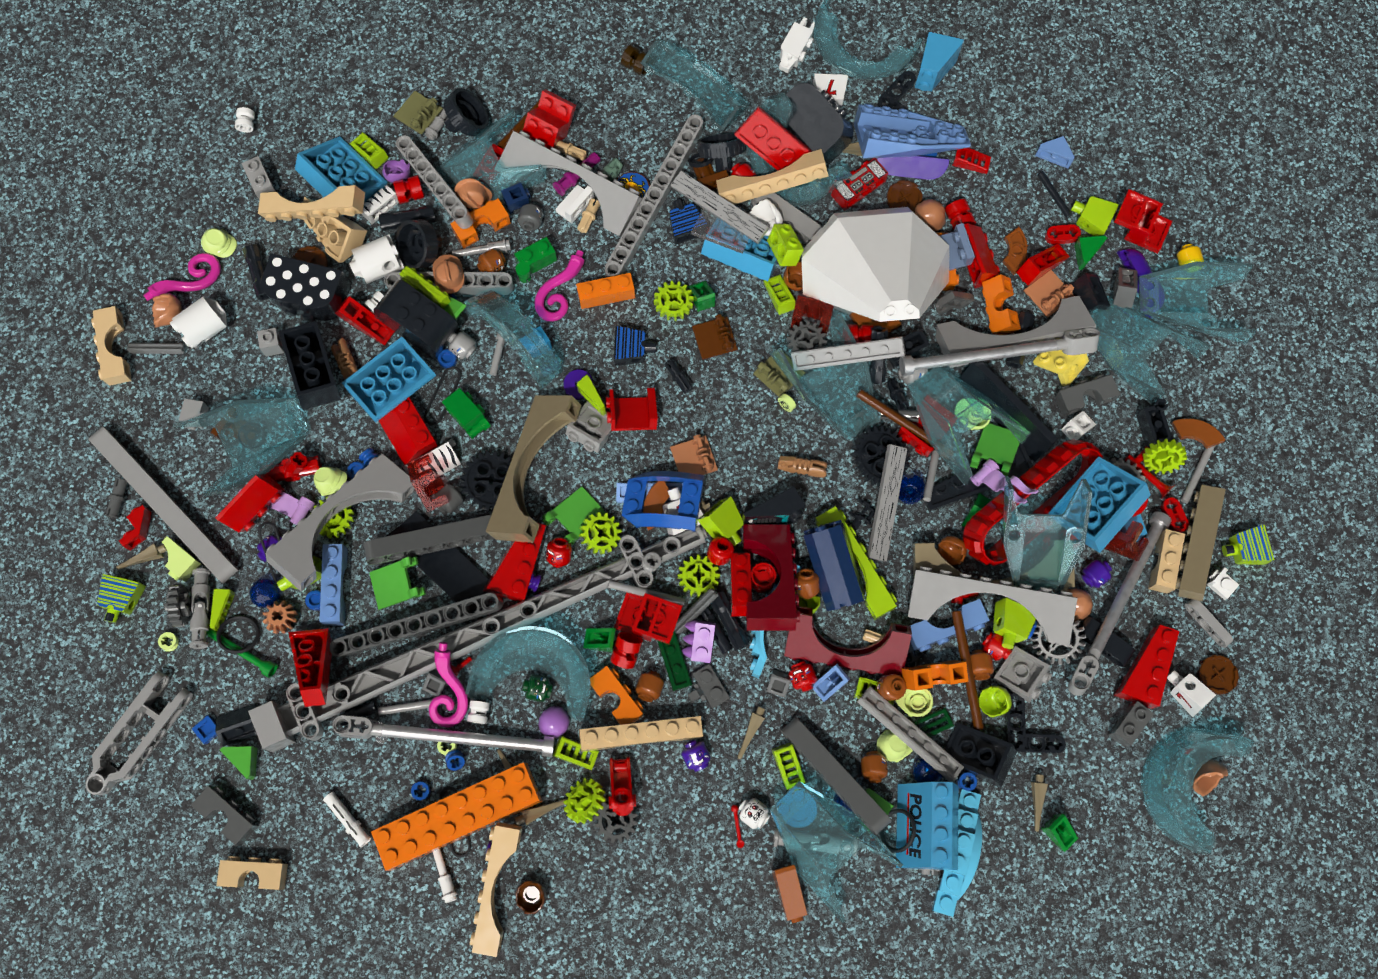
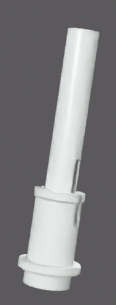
M441 849L433 851V855L440 875L438 881L443 894L442 900H445V903L457 900L456 895H458V892H455L451 874L448 875Z

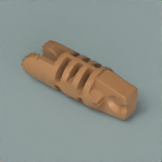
M341 338L337 342L339 346L333 344L331 350L341 370V374L344 379H347L358 370L346 340Z
M796 456L779 457L778 469L790 473L797 472V474L802 475L808 474V476L820 478L826 477L827 474L826 462L813 459L808 460V458L802 459V457L797 458Z

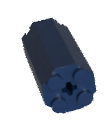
M841 520L804 530L803 536L814 572L819 577V588L826 610H837L843 606L848 607L866 599L865 592Z

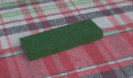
M674 630L670 645L657 640L673 692L692 686Z

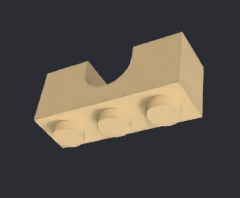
M1168 529L1161 532L1155 548V553H1159L1158 562L1151 571L1148 589L1166 594L1175 590L1185 534Z
M228 856L227 860H220L216 886L244 887L246 875L254 871L259 877L258 889L285 890L288 864H282V859H269V863L261 862V858L248 857V861H240L241 857Z

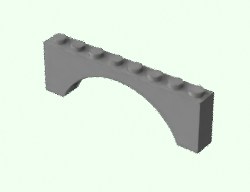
M522 131L519 133L512 132L494 171L514 181L529 172L544 168L563 169L577 174L591 187L598 198L603 214V228L620 237L623 235L642 201V198L638 196V191L629 188V190L622 188L624 184L614 179L611 182L607 180V175L599 171L597 174L593 173L590 166L584 163L581 166L576 164V159L569 155L566 158L561 156V151L553 147L550 150L545 148L544 142L535 139L534 142L529 139L530 135Z
M1080 296L1061 299L1060 307L1053 318L1044 325L1028 332L1014 335H991L973 331L956 321L937 324L936 340L943 355L1062 339L1066 331L1084 328L1096 329V324ZM971 363L950 365L949 367H950V368H953V367L962 366V365H967V364H971Z
M384 454L374 457L366 468L360 469L355 474L352 480L343 483L339 491L335 494H330L325 503L321 506H316L307 518L301 519L292 531H287L278 543L270 545L266 551L267 562L302 592L316 580V569L312 559L314 545L322 528L333 516L351 505L369 500H391L403 503L416 491V481Z
M920 566V570L915 569L908 617L929 620L938 608L954 598L971 593H994L1011 598L1030 611L1040 624L1046 641L1070 646L1078 599L1072 597L1073 593L1060 591V594H1055L1049 588L1040 587V591L1032 590V586L1020 584V587L1011 586L1012 582L1000 580L998 584L992 583V579L980 577L979 580L971 579L972 575L960 573L958 577L952 576V572L940 570V573H935L929 567Z

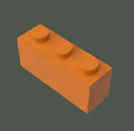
M631 273L576 284L581 309L635 298Z

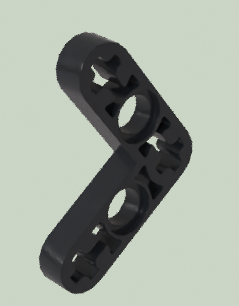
M911 71L903 72L879 97L877 107L887 106L891 109H906L910 111L899 101L915 85V74ZM905 79H911V81H907L903 86ZM899 89L901 94L894 95L892 90ZM883 102H889L888 105H882Z
M1016 693L1011 694V700L1015 698L1016 701H1019V705L1016 706V712L1020 711V714H1010V711H1014V704L1011 705V708L1005 714V741L1011 743L1015 739V734L1011 735L1010 731H1020L1021 734L1016 735V740L1020 742V745L1015 748L1017 753L1058 754L1063 752L1066 748V742L1059 735L1026 734L1024 698ZM1012 717L1020 720L1019 728H1013L1010 725ZM1033 738H1037L1041 742V747L1037 750L1031 746ZM1055 739L1057 743H1060V747H1057L1056 750L1054 746H1046V743L1054 742Z

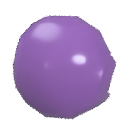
M403 159L400 161H387L383 165V176L391 183L400 179L406 181L410 176V164H406Z
M559 706L547 708L539 717L538 726L540 732L544 736L558 738L569 727V715Z

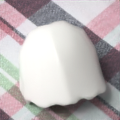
M768 199L760 201L748 213V215L769 228L764 236L770 235L774 224L783 223L781 213Z

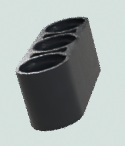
M1087 617L1080 626L1084 627V631L1079 632V635H1086V638L1081 640L1091 646L1102 624L1091 617ZM1112 632L1101 654L1114 664L1124 667L1135 652V649Z

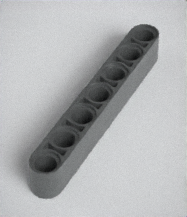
M491 515L366 541L363 544L367 563L375 565L495 539L486 532Z
M795 717L781 730L783 736L793 744V747L874 835L881 832L891 822L889 816L799 719Z

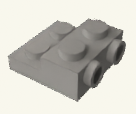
M587 401L580 409L576 422H571L567 425L566 435L568 439L572 442H580L589 452L595 451L598 453L612 432L611 423L607 424V412L604 416L601 415Z
M1015 646L994 676V680L1030 703L1032 699H1038L1041 694V689L1039 688L1043 683L1047 684L1052 674L1050 673V665Z

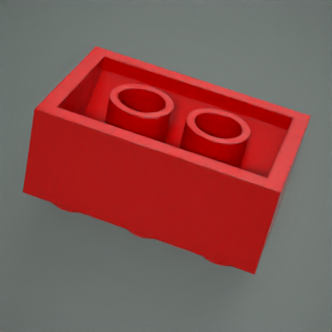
M967 223L964 224L975 258L972 264L966 267L974 288L983 287L982 282L1000 275V270L994 263L993 251L988 247L987 235L983 233L981 227Z
M409 397L379 420L404 465L438 447Z
M268 474L255 475L215 518L238 533L248 532L255 526L256 523L254 521L258 517L262 518L269 511L268 506L271 503L275 504L282 497L281 493L284 489Z

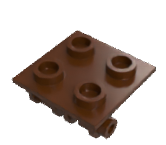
M722 314L716 315L715 320L692 326L702 360L738 350L728 318L723 317Z

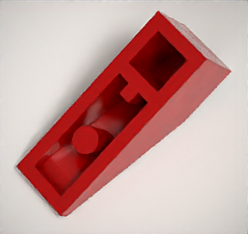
M1056 244L1028 258L1016 273L1023 282L1030 285L1066 261L1070 256L1059 244Z
M350 296L342 302L335 312L336 315L382 345H385L395 332L376 319L372 312Z

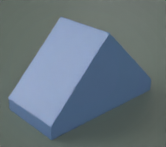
M1064 136L1042 143L1035 155L1068 169L1074 160V155Z
M836 664L813 684V690L825 702L843 687L850 678Z

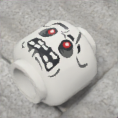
M752 798L749 801L746 799L739 807V810H741L740 819L752 829L758 827L761 829L770 818L768 814L769 808L757 798Z

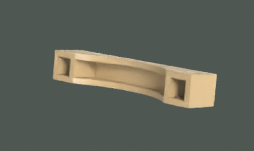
M822 149L803 154L791 165L771 174L756 177L732 175L716 180L719 196L734 205L829 176Z
M356 185L339 186L326 197L308 203L289 201L277 192L260 193L258 214L269 222H276V220L291 221L296 218L306 220L309 217L321 219L323 216H355V214L363 213L365 192Z
M701 716L579 729L581 752L645 743L700 739L703 737Z
M498 822L495 828H491L489 840H492L491 848L487 849L485 861H488V867L484 869L481 880L485 883L483 890H480L478 896V903H481L480 910L476 911L474 917V924H477L476 932H472L470 945H473L472 953L497 957L500 952L504 930L499 923L495 910V885L503 864L519 848L522 826Z

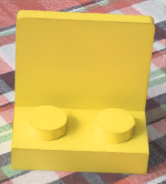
M1062 350L1039 353L1033 360L1034 365L1058 374L1062 386L1070 385L1089 362L1087 354L1066 355Z

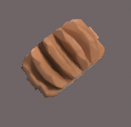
M283 600L280 604L278 601H274V607L267 605L269 612H263V615L267 617L263 620L264 624H268L267 630H273L275 634H278L280 631L285 634L287 627L291 630L293 629V626L290 624L297 622V619L293 618L297 615V611L293 610L294 606L292 604L287 605V602ZM280 614L283 617L281 620L277 618Z

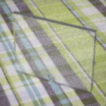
M738 207L747 214L751 212L749 210ZM704 208L691 232L694 236L742 254L749 241L748 237Z

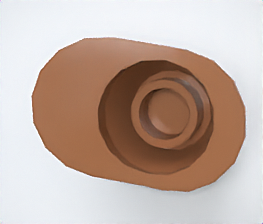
M463 179L454 188L456 196L466 208L479 209L492 199L490 189L476 179Z
M451 254L439 256L434 261L432 268L435 284L442 292L445 291L447 294L458 292L464 284V273L460 259Z

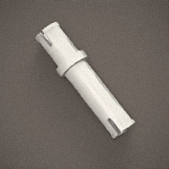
M335 792L329 793L323 799L344 825L346 833L352 835L360 848L371 840L360 826L361 822L355 820L336 796Z

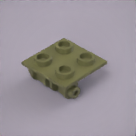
M414 91L393 117L422 135L443 108L437 105L435 98L428 99Z
M778 348L765 362H761L757 366L758 369L753 374L780 397L806 372L803 370L794 371L792 360Z

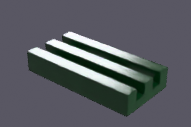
M946 708L912 722L918 725L943 713L945 717L919 728L925 731L944 721L948 722L947 725L926 734L929 737L954 726Z

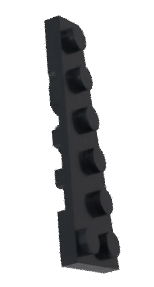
M1022 440L1018 446L1008 478L1012 476L1019 478L1033 467ZM987 460L980 461L977 469L969 467L934 486L931 501H925L928 511L931 512L992 490L984 483L976 486L971 481V477L983 467ZM996 463L999 466V471L1001 472L1003 465Z

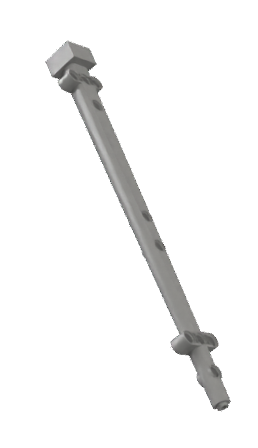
M696 526V532L685 530L644 549H640L633 536L626 535L621 538L619 543L623 558L328 685L326 705L308 707L309 714L306 717L301 716V711L305 708L302 696L297 699L294 698V692L299 689V684H292L286 691L288 703L279 705L270 701L248 711L262 749L274 753L296 743L293 735L301 732L303 737L311 741L319 740L324 733L322 721L435 669L434 651L439 649V642H447V649L451 650L450 661H453L607 589L609 580L622 582L633 577L637 587L649 590L653 586L652 572L644 570L642 564L639 567H634L631 562L635 559L642 562L645 555L650 552L658 554L661 558V563L705 543V538H707L706 531L703 527ZM626 542H631L634 546L632 549L627 550L623 545ZM672 543L677 546V549L669 551L666 546ZM651 558L647 561L651 566L655 564V561ZM645 576L650 579V582L648 584H641L639 579ZM528 607L534 609L533 614L530 616L523 614L524 610ZM490 624L497 625V629L494 632H488L487 627ZM346 690L347 697L344 700H340V692ZM315 725L316 733L309 736V728Z

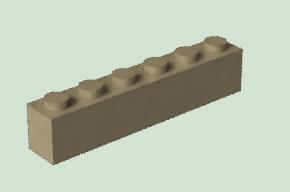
M1201 485V490L1196 491L1194 502L1198 504L1197 508H1192L1190 519L1194 520L1193 526L1189 525L1187 536L1190 537L1189 543L1185 542L1183 554H1187L1186 560H1181L1179 571L1183 572L1182 578H1177L1175 588L1179 589V597L1203 601L1226 489Z

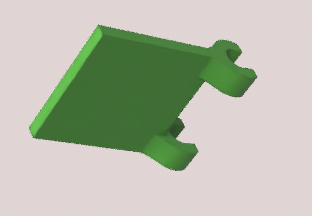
M989 423L983 429L970 467L977 469L981 458L991 459L1003 465L1001 473L1008 477L1023 434Z
M580 487L556 508L547 512L543 516V522L549 526L557 519L570 533L564 539L573 545L579 538V534L583 533L579 529L580 526H585L583 520H589V515L591 514L596 517L597 512H600L601 516L606 512L583 487Z
M406 557L401 561L369 572L378 610L426 595L424 587H411L407 571L408 567L418 565L417 557Z

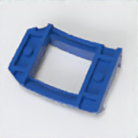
M650 471L632 477L627 482L622 516L636 528L662 527L679 530L687 529L696 532L705 475L676 471ZM648 481L683 483L678 515L643 513Z

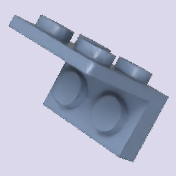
M963 223L956 225L953 232L940 236L949 245V271L972 264L975 256Z

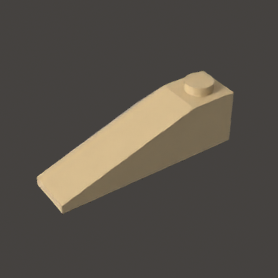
M304 197L303 203L314 202V200ZM339 215V217L323 216L321 219L309 217L304 220L309 229H313L317 235L316 239L325 246L326 253L339 263H343L353 255L352 249L363 245L367 230L342 215Z

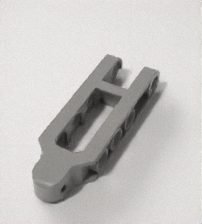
M161 671L155 673L92 754L93 770L86 780L87 791L93 795H105L112 790L117 782L131 780L189 704L193 694L187 689L182 688L173 701L169 702L163 711L159 713L151 705L168 684L169 677ZM144 714H147L155 720V724L148 734L141 738V743L133 753L128 755L129 759L119 771L111 765V758Z

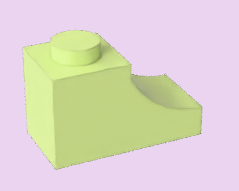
M167 536L162 541L168 551V562L165 567L170 570L168 574L176 581L180 578L186 582L192 576V571L199 568L202 564Z

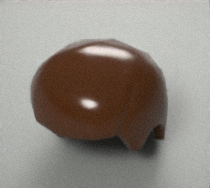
M535 880L524 881L517 888L515 894L516 904L524 911V914H536L544 907L547 900L544 886Z

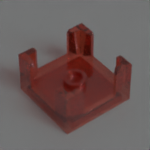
M798 295L790 328H793V325L799 327V323L804 316L821 320L819 328H823L821 334L826 333L827 335L834 305Z
M429 454L407 464L410 482L427 512L449 503L446 495L435 499L432 498L433 494H436L445 486L442 478L436 479L432 468L422 472L419 470L432 463Z
M1132 521L1126 533L1119 531L1104 549L1139 561L1149 543L1148 538H1140L1137 542L1143 530L1142 523Z

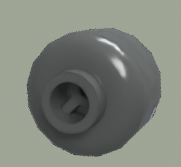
M529 203L523 205L519 212L518 223L526 231L537 230L541 226L543 212L536 204Z
M445 485L434 496L435 506L442 513H452L463 503L461 489L458 486Z

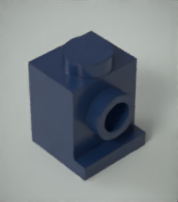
M521 182L501 190L503 200L510 214L523 205L529 204L530 193L527 187L523 188Z

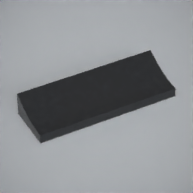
M983 361L972 362L957 380L959 385L975 401H981L988 406L991 411V418L1000 427L1023 434L1021 438L1028 456L1034 462L1044 455L1058 440Z
M415 511L405 522L386 536L433 526ZM456 548L413 556L417 557L418 565L416 566L455 603L488 593L483 590L488 584L489 579ZM475 603L471 604L469 608L472 614L477 610Z

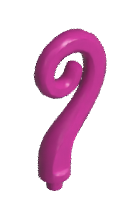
M577 250L575 255H571L567 267L546 281L538 290L534 304L537 314L543 320L549 322L558 321L567 313L568 301L562 294H552L547 300L549 306H552L555 302L561 304L560 309L556 312L547 311L544 307V301L552 289L573 279L580 272L585 261L582 258L584 252Z
M208 253L197 254L188 262V271L196 278L203 277L207 274L206 270L203 268L198 270L196 266L200 262H207L211 266V270L206 277L198 281L162 280L149 286V291L143 296L149 301L163 293L193 292L206 289L214 284L220 276V261Z
M439 642V649L434 651L436 669L454 691L457 697V709L449 717L441 716L437 710L438 705L445 704L447 710L451 711L454 708V701L447 695H439L432 699L429 705V715L438 726L449 728L460 723L466 715L468 696L461 681L451 669V650L447 649V642Z

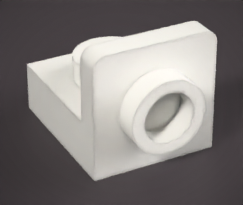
M1082 411L1061 430L1070 440H1078L1096 424Z
M1225 567L1220 570L1215 569L1209 576L1211 580L1206 584L1224 600L1228 599L1239 586L1237 582L1226 574L1228 569Z

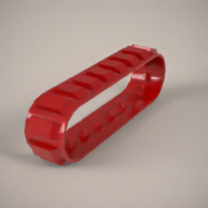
M1075 439L1065 441L1054 448L1019 479L1028 488L1038 489L1081 453L1082 464L1077 475L988 550H984V540L987 532L1020 504L1013 501L1006 492H1001L967 522L963 532V541L965 548L969 550V555L986 565L990 563L994 566L1011 559L1056 521L1048 513L1098 457L1103 459L1099 449L1092 443ZM1012 484L1010 485L1022 499H1026L1031 495L1021 492Z

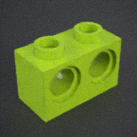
M774 224L767 239L772 252L780 266H796L804 251L791 224Z

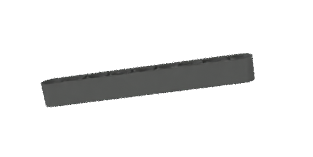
M486 593L337 638L331 642L329 646L330 652L337 657H348L497 612L502 608L503 600L499 595ZM494 597L496 604L490 608L488 602L490 598ZM475 603L477 610L472 614L469 608L471 604ZM453 609H457L458 615L455 619H452L451 617V611ZM437 614L439 617V621L437 624L434 625L432 623V618L434 615ZM416 620L420 622V627L418 630H414L413 624ZM400 626L401 633L396 636L395 628ZM378 632H381L382 639L378 642L376 635ZM360 637H362L363 639V645L361 647H359L357 644V641ZM341 643H343L345 647L342 653H340L339 651V645Z

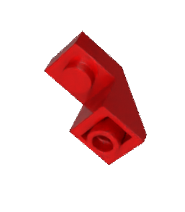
M144 505L134 508L127 516V519L135 529L126 532L123 538L119 540L121 545L130 551L147 539L152 512Z

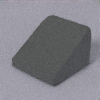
M433 669L428 673L422 690L437 697L442 695L447 683L440 676L437 669Z
M773 669L766 692L785 698L791 682L789 675Z

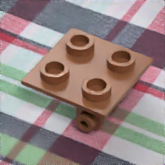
M1052 270L1023 290L1047 318L1059 309L1061 299L1074 297V287L1071 284L1064 285Z
M695 435L693 440L670 447L678 472L705 475L718 471L706 436Z

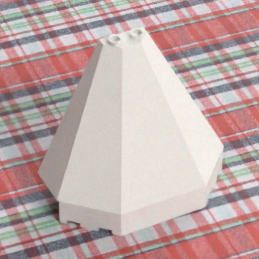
M908 207L834 213L829 218V221L811 238V241L805 248L803 247V295L879 322L920 318L949 283V245Z

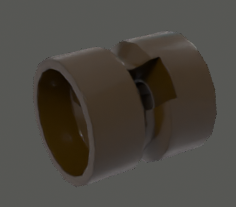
M630 44L623 52L620 64L629 70L633 69L634 73L643 77L652 65L653 56L645 51L641 52L640 48Z

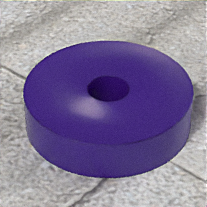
M573 370L568 373L563 383L566 394L572 395L576 400H584L585 398L578 392V388L575 385L586 375L593 382L592 376L584 370Z

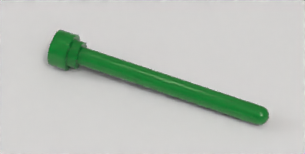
M209 628L206 636L217 642V632ZM221 635V641L227 648L233 650L243 649ZM248 651L238 654L259 667L261 674L267 678H271L278 669V664L271 660L263 661Z

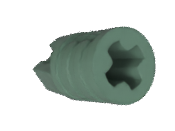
M614 158L604 166L601 173L607 175V180L613 182L623 165L617 158Z

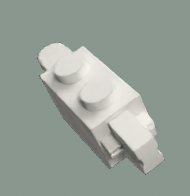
M805 17L800 24L794 22L781 45V62L779 65L781 71L789 73L793 67L798 66L800 61H804L807 48L810 49L814 42L812 36L817 27L816 22H813L810 28L805 27L808 20Z

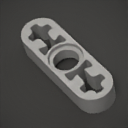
M1191 599L1185 604L1188 613L1219 646L1226 648L1233 642L1230 633L1200 601Z

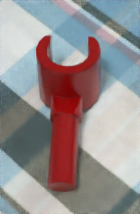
M978 593L959 596L952 599L951 603L963 604V598L977 597Z
M469 656L457 667L450 664L456 676H458L464 666L472 661L471 657Z

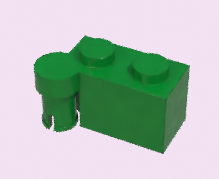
M547 237L514 253L517 263L516 273L522 283H527L526 280L528 282L531 280L530 274L557 261L556 252Z
M458 388L444 399L442 404L473 440L483 430H488L491 425L483 415L485 413L483 408L479 404L475 405L473 403L474 399L468 392L464 393Z

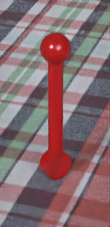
M732 805L731 811L734 813L738 839L736 845L738 848H743L744 841L741 838L737 813L739 807Z

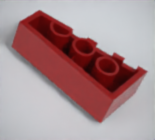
M538 523L539 528L534 543L512 541L488 584L485 586L484 592L493 593L517 602L525 600L546 525Z
M1161 624L1152 628L1114 696L1131 702L1138 701L1151 709L1160 706L1179 635L1178 630Z
M329 628L288 632L299 689L305 707L326 705L332 658L329 647L332 642Z

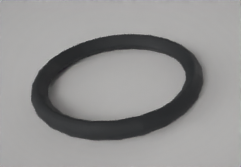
M247 616L230 617L218 628L216 634L217 643L220 648L228 653L241 654L249 651L256 645L260 637V629L252 618ZM234 620H246L254 626L256 631L253 642L240 650L229 649L221 641L223 628Z
M898 808L890 811L888 816L890 817L895 813H903L910 819L912 835L908 843L901 848H893L885 840L884 829L880 832L883 845L889 851L895 853L907 850L914 842L916 836V823L913 816L908 811Z

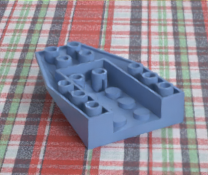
M871 104L858 105L854 127L863 158L913 157L969 148L971 146L965 128L959 124H952L910 112L906 109L897 110L887 106L875 107Z

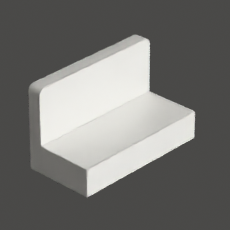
M576 185L556 208V213L572 224L588 206L589 200L594 199V191L589 186L583 189L581 186Z

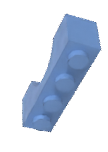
M323 544L319 622L324 626H345L346 606L343 598V576L347 568L348 549L343 544Z
M980 599L962 605L958 609V611H962L966 635L968 630L974 629L976 632L985 628L984 624L990 621ZM927 620L910 625L912 631L911 644L914 651H927L931 649L932 644L938 643V645L949 642L950 637L956 636L954 626L937 628Z

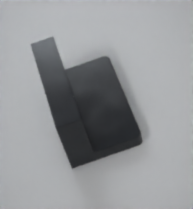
M1085 273L1071 284L1074 287V296H1080L1089 313L1094 309L1106 310L1110 307L1097 274Z
M255 704L216 718L215 732L223 747L257 735L248 712L256 708Z

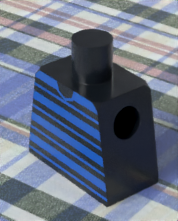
M682 199L673 201L674 209L669 211V220L674 244L677 245L707 235L708 226L695 205L692 203L684 205Z
M615 326L614 366L643 363L645 353H656V342L645 341L644 331Z

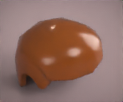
M798 261L796 266H787L784 271V282L791 290H803L802 262Z
M946 536L938 544V553L952 566L960 565L967 555L964 541L956 536Z

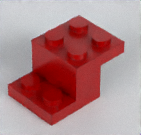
M545 89L542 91L538 107L527 113L522 132L530 135L529 139L534 142L535 139L544 142V147L549 150L551 147L556 148L557 143L567 137L576 105Z
M1129 189L1114 220V223L1128 228L1124 240L1158 254L1172 224V220L1158 215L1163 203Z
M626 592L614 629L632 633L650 642L652 639L670 645L683 606L647 593L643 597Z

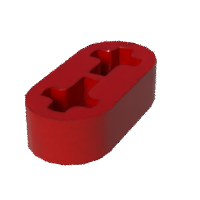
M1073 224L1051 226L1045 234V240L1052 245L1074 243L1080 237L1081 230ZM1069 231H1071L1072 234H1075L1074 237H1072L1071 234H1068Z
M1173 497L1164 500L1160 508L1161 512L1167 514L1172 520L1169 529L1182 533L1188 528L1189 522L1180 502ZM1167 505H1174V508L1168 509ZM1181 522L1182 526H1175V523Z

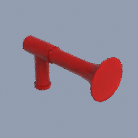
M1145 448L1136 458L1129 455L1124 461L1130 460V465L1137 464L1136 470L1142 469L1140 474L1146 476L1145 478L1160 491L1161 499H1163L1175 485L1164 484L1141 464Z

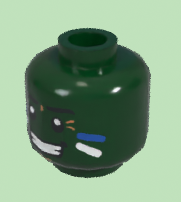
M531 674L528 680L524 679L522 691H525L526 699L544 702L546 698L549 699L553 684L550 683L549 678L546 676Z

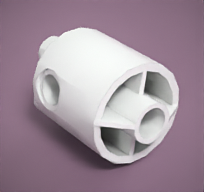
M389 234L351 250L354 257L349 263L355 277L364 278L366 284L385 277L389 272H397L404 269Z
M204 296L173 317V321L170 322V325L176 332L178 331L184 335L182 340L191 348H198L205 341L227 327L226 312L217 301Z

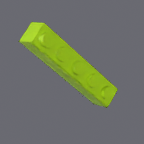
M406 266L399 273L406 283L442 309L451 302L448 298L449 295L445 291L442 292L437 285L434 286L421 273L417 274L414 268Z

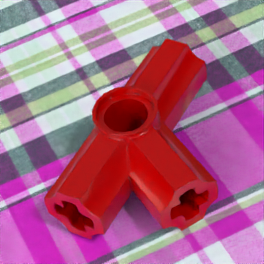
M294 452L290 458L282 460L281 463L261 467L260 474H268L276 482L283 480L293 482L300 480L303 476L315 474L322 467L319 456L307 458L301 452Z

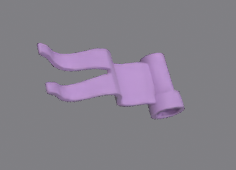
M988 459L983 464V467L971 477V481L976 486L984 483L995 492L1003 490L1016 503L1025 504L1028 501L1019 497L1009 484L1014 485L1025 494H1036L1038 492L1037 489L1028 488L1016 476L1008 478L999 471V466L991 459Z
M248 476L246 480L250 481L252 478ZM282 492V497L275 504L271 503L268 508L277 510L290 517V522L297 525L301 519L306 517L309 510L313 509L315 503L301 496L300 500Z

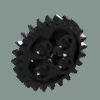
M876 426L871 429L867 428L864 432L860 433L859 437L854 439L856 444L851 446L855 451L850 454L855 457V460L851 461V463L857 464L854 471H861L858 476L864 475V482L871 480V486L877 483L878 488H880L885 457L871 464H868V461L885 453L889 444L903 448L907 445V443L900 442L902 437H896V431L891 434L890 428L884 430L883 426H880L878 429ZM907 456L905 459L903 475L907 474L905 469L910 467V465H908L906 462L911 460V458Z
M486 451L485 456L479 452L478 459L472 456V463L467 461L465 464L467 468H462V472L465 474L460 475V480L465 481L460 483V487L465 488L462 491V495L468 494L466 501L472 499L471 506L473 507L478 504L479 511L482 507H485L486 513H488L489 508L494 510L498 495L495 494L494 490L501 489L505 477H499L497 472L503 470L507 474L510 466L511 457H508L506 460L503 459L504 453L498 457L496 451H494L493 456L489 454V451ZM485 468L488 473L482 475L478 472V469ZM489 478L493 479V485L489 484ZM477 486H483L485 488V492L478 493L475 490V488Z

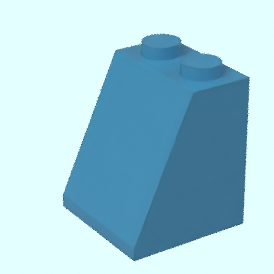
M929 32L922 53L915 88L932 92L955 65L964 39Z

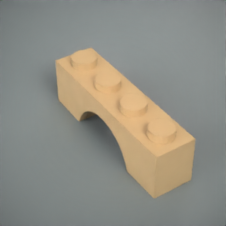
M116 306L93 310L91 322L96 333L94 335V342L98 348L96 358L100 363V369L98 370L100 379L109 386L132 381L129 363L124 358L113 355L112 344L115 337L125 330L121 311Z

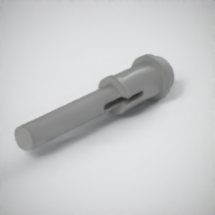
M444 109L439 116L435 117L431 125L425 129V136L430 140L438 137L439 131L445 124L444 120L447 115Z
M503 238L502 241L487 242V245L454 250L452 255L462 257L484 253L490 249L508 253L511 250V244L509 239Z
M502 317L498 321L499 328L495 338L497 344L489 372L493 376L497 375L504 343L508 341L509 331L513 326L512 320L506 317Z

